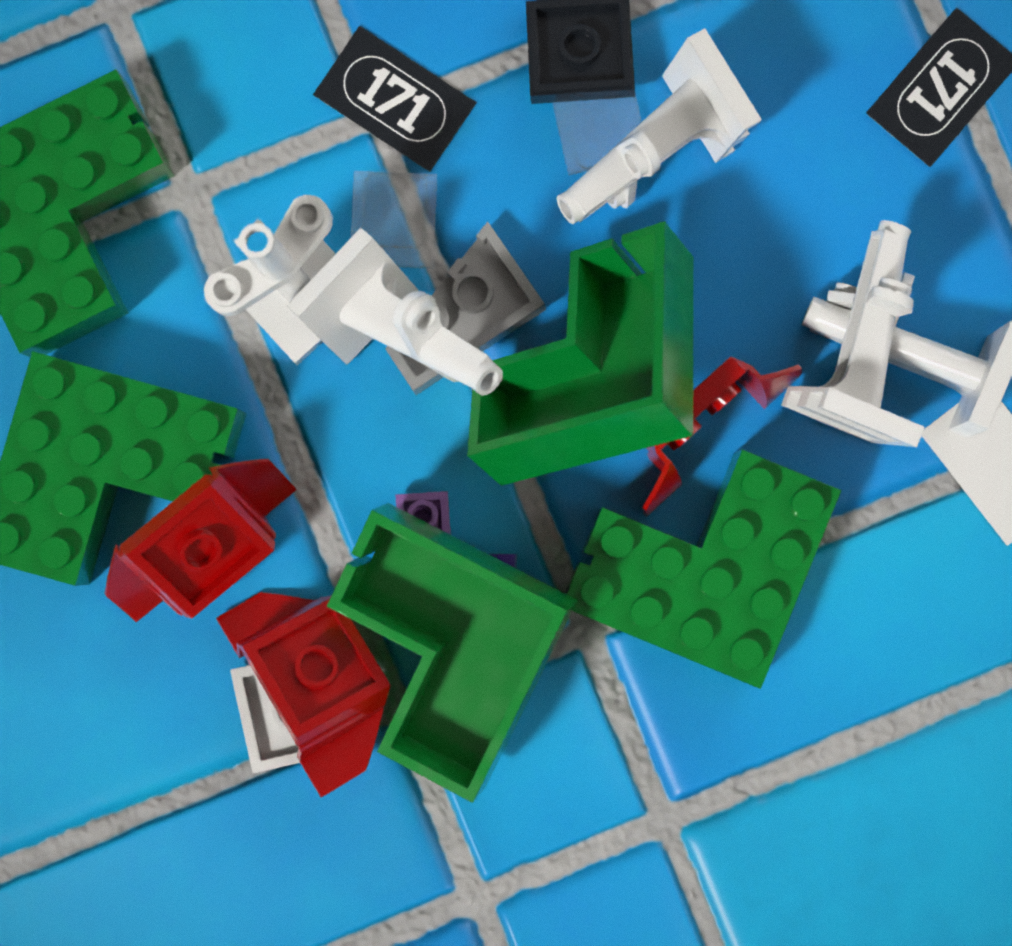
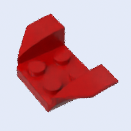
M730 356L693 390V435L702 427L695 419L706 409L713 416L741 391V388L735 383L737 380L765 409L801 376L802 368L799 365H795L774 373L760 375L753 366ZM690 437L646 448L649 451L647 453L649 460L661 472L642 507L643 514L646 517L682 485L675 466L661 449L668 445L674 451Z
M269 459L247 460L209 467L212 475H204L120 546L116 544L107 576L106 597L135 622H138L162 601L178 615H184L192 619L270 555L275 548L274 539L276 538V533L265 516L297 489Z
M260 592L216 617V620L239 658L245 656L295 741L298 747L297 758L320 798L367 771L391 685L352 620L327 607L331 596L311 600Z

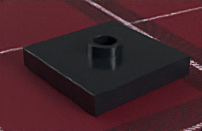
M629 0L526 1L531 104L635 97Z

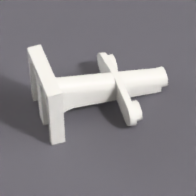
M705 28L686 39L662 75L672 95L567 191L557 196L558 206L569 223L582 222L606 203L614 209L619 206L628 208L635 201L637 180L641 177H652L660 169V164L689 142L701 139L716 163L735 151L733 146L744 141L750 134L748 129L761 122L762 119Z
M303 195L294 199L275 234L260 219L246 226L234 242L248 259L212 274L207 279L204 287V296L211 308L224 316H235L246 310L296 365L301 363L323 343L286 305L335 255V252L323 240L330 232L333 223L331 211L325 202L313 195ZM256 232H262L268 238L267 246L259 252H253L247 246L248 238Z
M881 220L877 231L871 232L857 287L845 283H836L834 291H828L827 302L851 310L835 372L831 379L820 387L788 386L781 406L870 443L909 447L918 446L924 426L881 409L895 318L912 313L914 300L910 298L912 288L901 282L907 242L911 234L909 228L896 222Z
M362 228L348 240L286 305L346 365L372 339H375L417 360L442 377L452 382H461L473 388L480 395H487L494 391L502 380V369L488 355L442 326L435 298L425 292L418 291L415 285L380 245Z
M904 272L901 282L912 287L915 276ZM814 296L801 325L810 328V332L842 344L851 310ZM899 317L895 318L888 363L946 385L962 395L948 428L949 431L969 438L989 430L1012 377V321L988 335L979 357H975L897 328L895 326Z

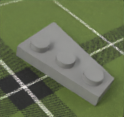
M489 222L476 235L477 240L461 259L458 258L446 272L448 276L432 294L440 312L442 326L482 352L546 310L544 302ZM389 346L385 348L415 395H418L443 378L417 360Z

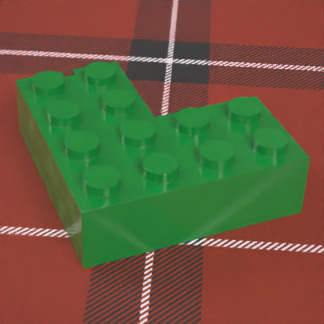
M117 69L0 127V314L19 353L31 357L32 351L47 355L128 314L83 222L175 176L155 135L148 128L150 125L130 85Z
M665 221L622 235L621 244L646 272L644 274L640 272L612 238L571 251L566 338L492 360L503 372L502 380L498 387L487 395H480L472 388L467 456L501 486L693 436L694 257Z
M32 351L0 459V565L74 586L90 585L118 486L174 501L204 475H212L209 467L219 465L213 463L215 453L234 458L247 413L238 408Z
M742 449L735 452L696 546L602 507L597 513L582 550L583 553L593 556L590 566L577 562L565 594L578 600L573 612L761 689L841 490Z
M387 503L371 510L351 553L358 558L346 564L327 607L422 656L377 752L473 803L486 787L578 600ZM375 552L372 558H370V557L367 556V555H369V554Z

